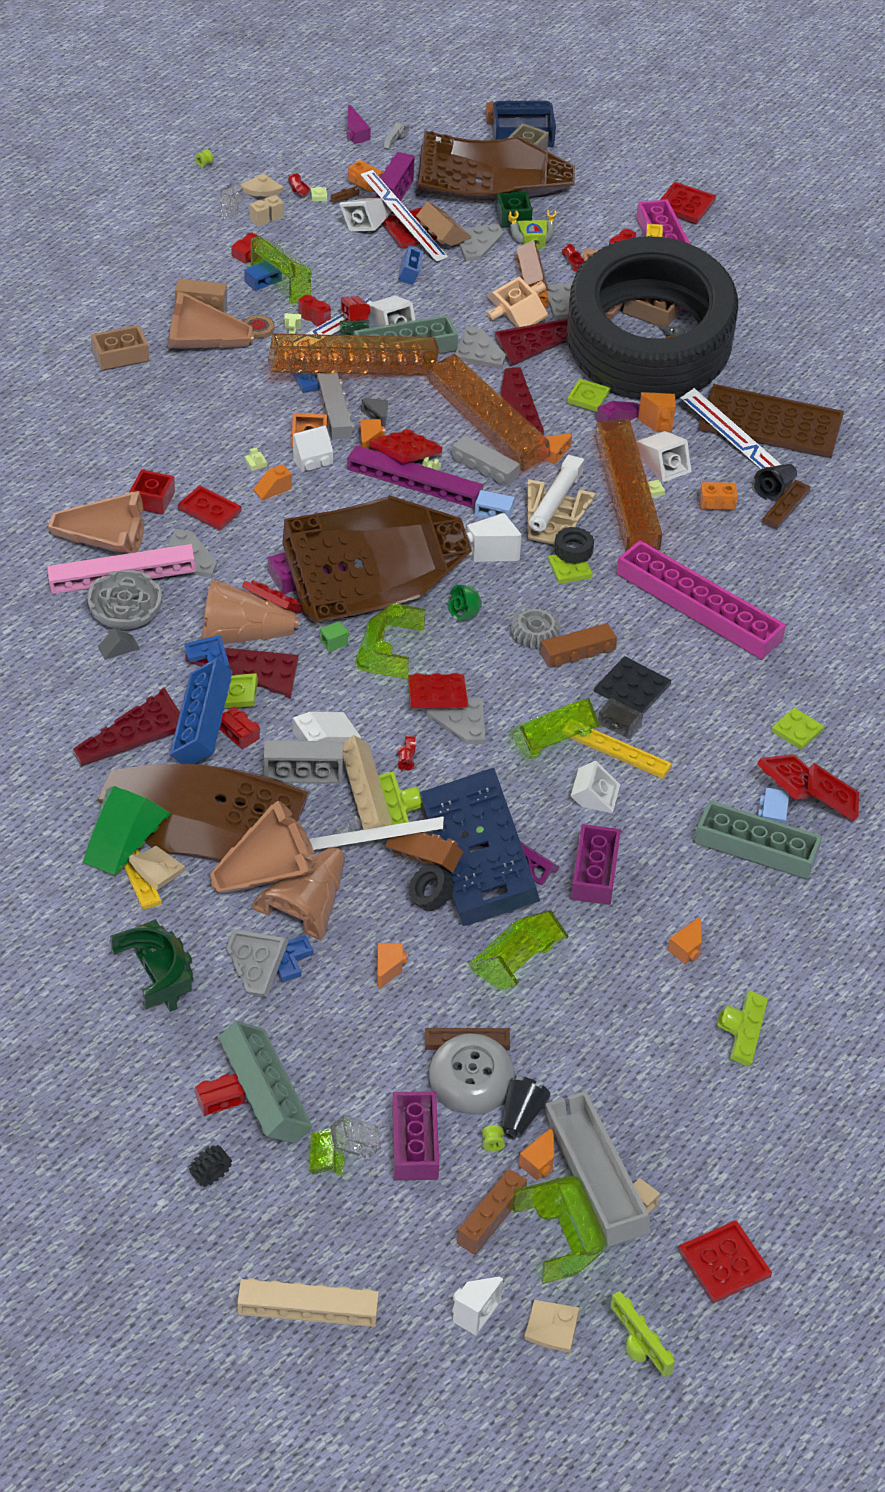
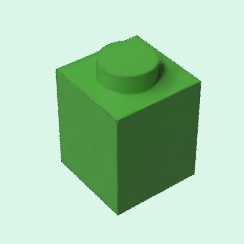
M340 621L320 628V642L328 652L348 645L350 634Z

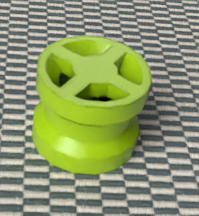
M208 149L203 150L202 153L195 154V161L201 168L214 162L213 155Z
M490 1125L482 1130V1137L485 1139L483 1141V1148L486 1151H500L505 1147V1140L502 1138L504 1136L502 1127Z

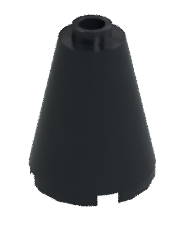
M792 464L760 469L754 476V488L757 494L765 500L767 498L772 501L779 499L797 477V470Z
M515 1076L514 1080H510L502 1128L506 1137L510 1139L521 1138L549 1101L551 1093L544 1085L540 1088L535 1085L537 1081L523 1076Z

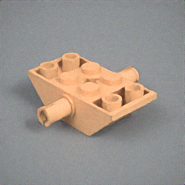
M517 277L487 294V297L496 306V308L487 312L488 318L494 321L496 318L505 315L516 327L537 324L548 317V313L537 295L546 290L545 284L539 281V283L530 287L521 277Z

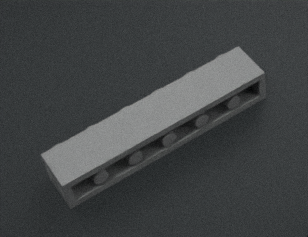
M335 362L316 363L314 376L319 384L318 391L324 413L328 416V428L331 439L352 438L355 426L354 422H351V411H348L349 405L348 400H345L346 394L345 389H343L342 379H339V368H336Z

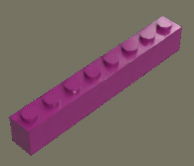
M357 445L347 457V470L475 509V503L480 491L483 490V484L413 462L402 463L386 454Z

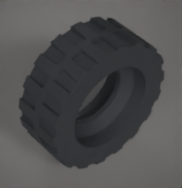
M569 527L560 530L556 534L554 552L562 561L576 564L587 561L592 557L594 539L589 531L579 527ZM576 542L582 544L583 547L571 548L565 544Z
M428 864L425 867H421L414 874V877L411 878L408 892L411 901L426 911L440 909L449 901L453 893V878L438 865ZM433 879H437L438 884L435 891L430 896H425L426 886Z

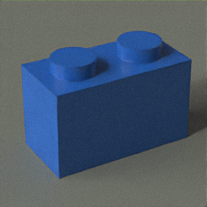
M408 246L401 261L398 280L411 285L414 284L420 272L423 251Z
M272 259L266 260L244 269L245 283L254 291L282 281V268Z

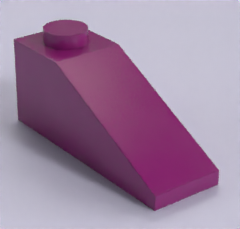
M348 105V131L346 132L348 140H351L354 144L369 141L371 128L355 109Z
M610 401L598 406L596 422L607 431L637 418L640 405L636 402Z

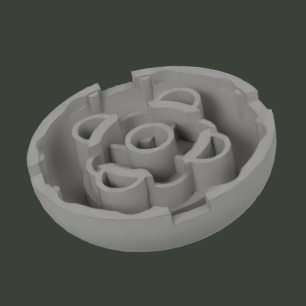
M136 570L109 572L108 576L96 579L88 591V605L93 616L102 624L120 630L134 629L147 624L158 613L162 601L159 584H156L148 574Z
M462 1034L446 1041L434 1054L429 1069L430 1086L432 1091H436L437 1099L452 1111L470 1113L471 1115L488 1113L500 1107L507 1099L509 1082L511 1079L514 1080L515 1077L512 1059L505 1048L494 1039L480 1034ZM472 1055H476V1056H478L479 1058H478V1059H472L471 1056H472ZM459 1065L462 1066L461 1070L454 1069L457 1068ZM487 1069L488 1073L491 1075H484L483 1070Z

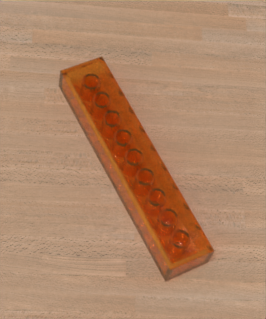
M273 333L268 362L271 373L427 376L434 373L439 348L436 337Z
M452 354L427 368L429 383L508 458L520 463L522 471L551 456L549 440L456 354Z
M630 419L597 421L595 439L625 552L639 540L656 550H660L662 531Z

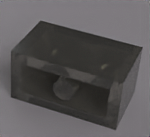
M610 698L599 711L598 724L631 739L642 726L643 713Z

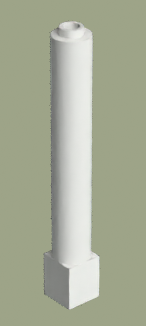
M572 455L566 457L562 463L560 473L529 520V525L534 531L541 532L546 528L573 483H577L583 472V458Z

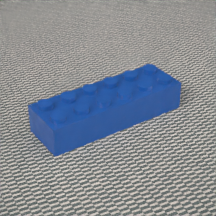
M218 658L190 673L170 751V756L180 764H197L200 760L210 757L215 751V744L233 672Z

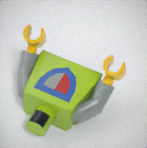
M549 210L547 211L549 222L547 220L516 222L519 213L515 211V217H513L510 211L508 220L512 222L513 238L522 243V245L534 241L538 251L541 247H546V242H549L554 236L555 222L553 220L556 218V210L553 216L549 215Z

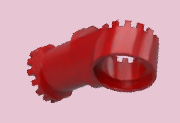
M290 174L288 183L292 186V191L301 193L300 195L305 197L311 189L301 181L300 174Z
M567 244L561 252L568 258L572 270L577 272L584 263V258L580 252L575 250L572 244Z
M405 736L406 745L397 751L399 757L397 766L401 771H411L415 766L413 756L416 750V736Z

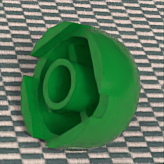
M455 585L449 594L452 595L451 600H448L449 613L452 618L454 615L457 617L456 621H469L479 613L482 600L478 591L473 587ZM460 610H465L462 615L458 614Z

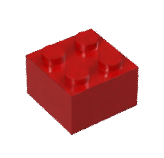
M141 469L129 493H140L143 510L164 514L175 493V477Z

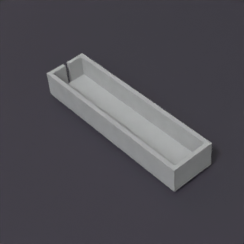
M584 1091L568 1096L570 1115L566 1114L564 1098L546 1103L547 1122L553 1130V1134L607 1246L610 1247L650 1234L649 1214L587 1092Z

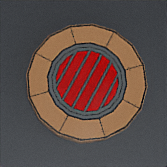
M253 315L243 321L252 326L254 339L261 337L265 339L274 333V322L267 316Z

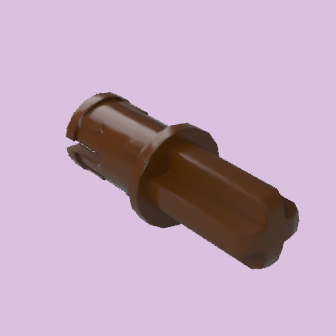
M357 186L342 189L340 192L331 194V202L347 201L351 197L358 196L360 191Z

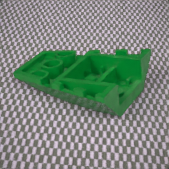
M117 786L106 789L83 863L116 876L129 862L130 855H133L138 847L141 848L146 843L144 840L152 832L155 833L157 831L158 825L164 818L167 819L171 815L170 812L144 796Z

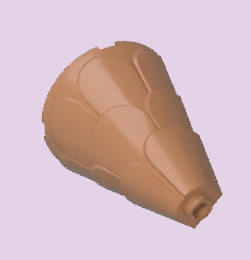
M177 293L167 348L220 347L222 349L249 346V343H253L254 334H252V326L186 293Z
M130 492L53 513L51 521L48 523V529L55 536L79 544L85 543L96 548L100 547L124 554L136 553L140 548L144 532V521H141L142 515L140 513L144 512L141 495L139 492Z
M212 579L207 596L202 639L221 635L223 644L241 643L258 639L266 640L294 634L295 628L298 629L299 618L296 617V613L232 585Z
M277 801L271 805L210 873L212 878L211 884L216 892L223 894L252 889L257 885L304 876L316 869L315 865L313 866L317 861L312 844L299 821L296 822L295 819L290 817L292 812L283 803Z
M329 847L316 855L317 863L313 864L316 869L313 872L307 873L304 876L279 880V882L265 889L253 901L252 909L267 916L273 912V907L303 920L304 933L321 941L326 935L330 914L333 911L336 892L340 888L345 864L343 852L336 847Z

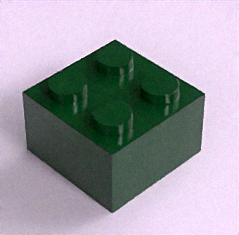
M528 192L497 193L496 211L501 227H511L512 222L508 220L510 211L513 217H515V211L519 213L516 222L532 221L533 209Z

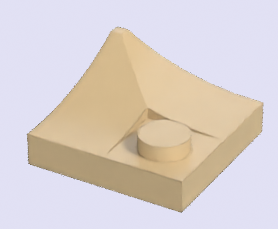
M264 173L240 185L242 191L252 196L269 197L284 191L282 185Z
M157 846L129 857V861L135 870L156 890H159L185 871L183 864Z
M534 1300L524 1336L525 1340L546 1348L571 1353L580 1312L579 1307Z

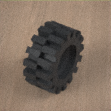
M213 1145L211 1148H206L205 1152L201 1151L199 1157L194 1158L195 1162H191L189 1171L200 1186L207 1187L208 1184L212 1185L214 1181L217 1182L220 1177L223 1178L225 1176L224 1173L229 1171L232 1160L221 1146Z

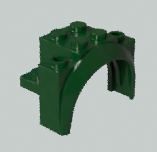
M156 919L110 935L111 951L113 954L116 955L135 948V954L153 983L142 989L143 1006L145 1009L164 1002L169 1012L176 1010L179 996L191 992L192 982L194 981L193 972L190 967L192 958L189 952L184 951L180 937L176 938L173 931H166L164 926H160Z

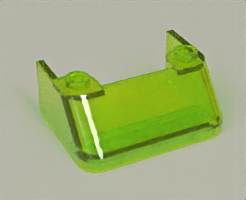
M260 236L251 239V267L267 261L289 278V304L297 303L305 294L311 295L312 272L309 267L273 241Z
M392 604L369 620L355 665L360 671L408 680L409 657L392 654V645L383 641L388 625L424 631L425 609Z
M586 698L510 728V732L524 756H529L531 759L540 755L539 751L574 735L581 734V737L592 733L591 729L598 728L601 725L590 699Z
M552 910L522 917L504 930L474 957L468 965L473 972L497 989L503 988V990H506L519 983L513 974L532 956L540 952L543 954L547 953L553 948L552 944L554 942L567 939L569 936Z
M566 1176L514 1190L513 1212L517 1213L535 1208L538 1216L542 1219L552 1220L558 1218L572 1251L570 1254L543 1262L542 1284L579 1274L605 1251L606 1238L579 1178Z

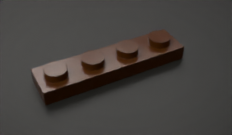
M795 480L765 514L762 523L778 529L810 492L811 486Z
M425 1028V1050H438L446 1041L462 1034L484 1035L497 1041L505 1050H510L509 1028Z

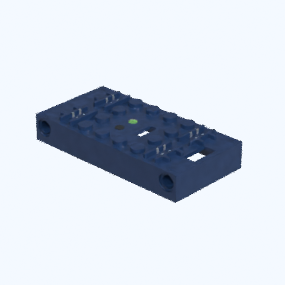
M494 767L420 792L428 819L444 817L443 829L432 830L433 834L442 837L445 841L447 839L454 840L458 843L457 847L464 851L454 872L447 871L453 878L454 887L452 894L463 926L471 925L540 901ZM489 842V847L470 852L469 848ZM503 885L507 886L508 893L483 900L482 892Z

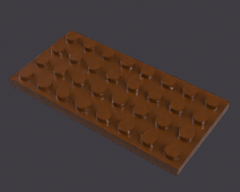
M713 384L708 398L709 402L755 442L832 458L844 415L842 410ZM702 417L699 430L721 434Z

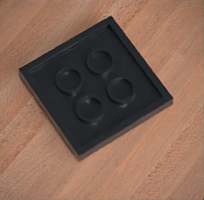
M624 656L594 687V692L642 716L671 685V680Z

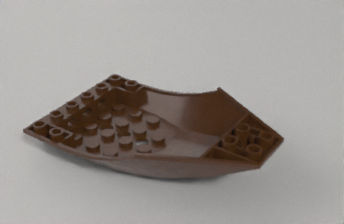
M424 131L419 158L417 190L471 200H496L497 193L528 192V196L533 197L564 189L575 184V165L518 135L514 138L501 140H470L452 137L447 134L443 135L433 131ZM476 179H481L482 182H476Z
M391 495L351 507L284 519L282 544L303 611L316 622L367 613L420 598L472 552L460 517ZM356 559L361 560L363 568H357L354 561ZM339 564H343L346 570H340ZM323 567H327L330 574L324 573Z
M150 764L111 770L97 801L102 804L106 789L113 786L144 796L171 814L167 819L164 818L155 833L152 832L144 840L151 848L157 846L166 853L195 855L221 861L229 850L237 845L246 832L255 825L275 802L280 801L292 812L290 817L295 819L296 822L299 821L311 790L255 772L197 764ZM222 795L226 798V802L219 803L215 797ZM236 802H242V803H244L245 805H244V806H238V805L236 804ZM260 808L264 812H256L254 809Z

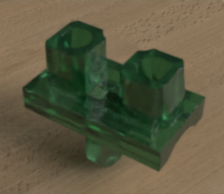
M369 320L340 321V338L350 339L354 337V331L368 329Z

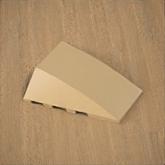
M528 479V539L555 545L556 534L564 528L577 525L596 496V493L579 490L577 497L565 496L546 528L541 532H537L530 527L529 520L547 491H545V482Z

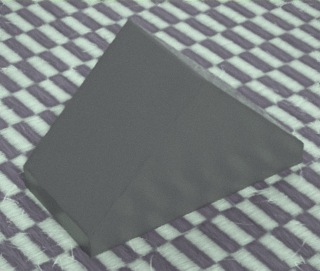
M363 398L361 412L371 420L381 419V426L385 428L388 400Z
M113 628L98 645V649L104 660L139 650V646L133 635Z

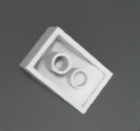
M307 712L293 718V734L298 741H343L344 743L353 735L361 739V736L344 712Z

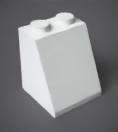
M365 198L340 203L348 229L352 232L376 230L392 212L382 198Z
M396 295L368 303L371 308L369 319L376 327L415 320L413 303Z
M664 431L637 441L639 457L662 482L692 472L686 439Z
M505 513L467 525L466 534L472 552L467 556H470L473 562L520 560L522 534Z

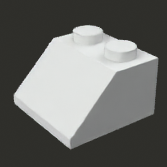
M326 426L293 434V460L301 472L333 464V449Z
M597 761L578 768L571 797L581 807L612 813L620 783Z
M493 1277L469 1281L462 1289L459 1288L453 1297L455 1301L452 1309L454 1313L453 1322L472 1334L477 1335L501 1302L503 1278Z

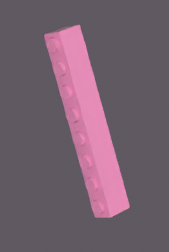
M192 544L48 566L51 592L61 593L88 589L96 579H102L112 571L136 570L151 576V579L196 572Z

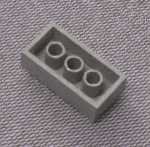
M265 740V776L287 783L342 784L343 741Z

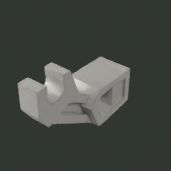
M395 122L393 129L385 139L384 147L388 149L390 147L393 148L398 137L403 138L408 135L410 125L403 122Z

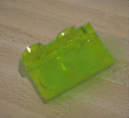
M335 1127L311 1133L309 1171L313 1175L333 1170L338 1176L343 1175L346 1140Z

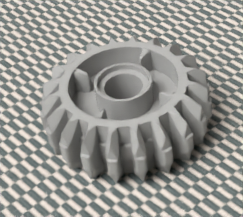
M533 607L531 610L526 608L525 611L520 610L518 614H515L511 623V632L514 640H517L518 644L523 643L524 648L530 646V649L536 647L539 650L541 641L560 635L561 625L558 617L554 616V612L549 613L548 609L542 610L541 607L539 609Z

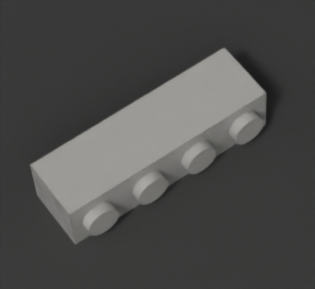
M466 435L452 445L453 459L482 473L484 476L492 478L497 483L508 486L519 477L520 463Z

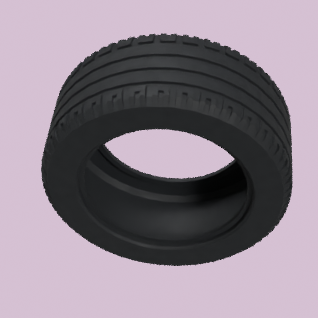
M653 236L628 238L611 243L588 257L580 266L573 279L570 290L567 341L572 357L583 373L591 378L592 381L610 388L611 392L625 397L640 400L641 392L675 394V398H679L694 388L698 391L707 384H710L721 373L729 360L738 315L736 287L731 276L721 266L720 262L704 250L689 243ZM655 298L682 307L699 324L690 331L678 336L660 339L646 338L622 330L605 313L612 307L628 300Z

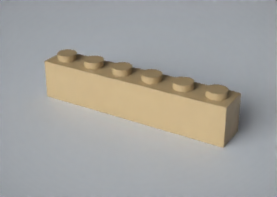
M353 735L343 743V758L363 830L390 826L392 822L370 746Z
M253 1278L248 1280L241 1279L237 1303L238 1315L376 1327L379 1291L371 1289L357 1290L348 1287L335 1288L325 1285L313 1286L304 1285L303 1283L291 1284L275 1280L268 1282Z

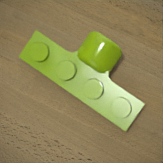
M394 771L378 775L392 825L408 823L407 813L424 807L420 789L418 787H411L400 790Z
M751 990L746 994L742 1011L726 1005L725 1009L720 1012L717 1026L720 1029L735 1036L730 1059L748 1067L753 1063L768 998Z
M621 1291L613 1294L610 1307L629 1331L626 1342L627 1355L637 1362L646 1361V1356H648L665 1378L671 1375L675 1364L672 1353L669 1350H665L658 1335L655 1332L652 1333L648 1328L645 1318L642 1315H638L631 1300L628 1297H624Z

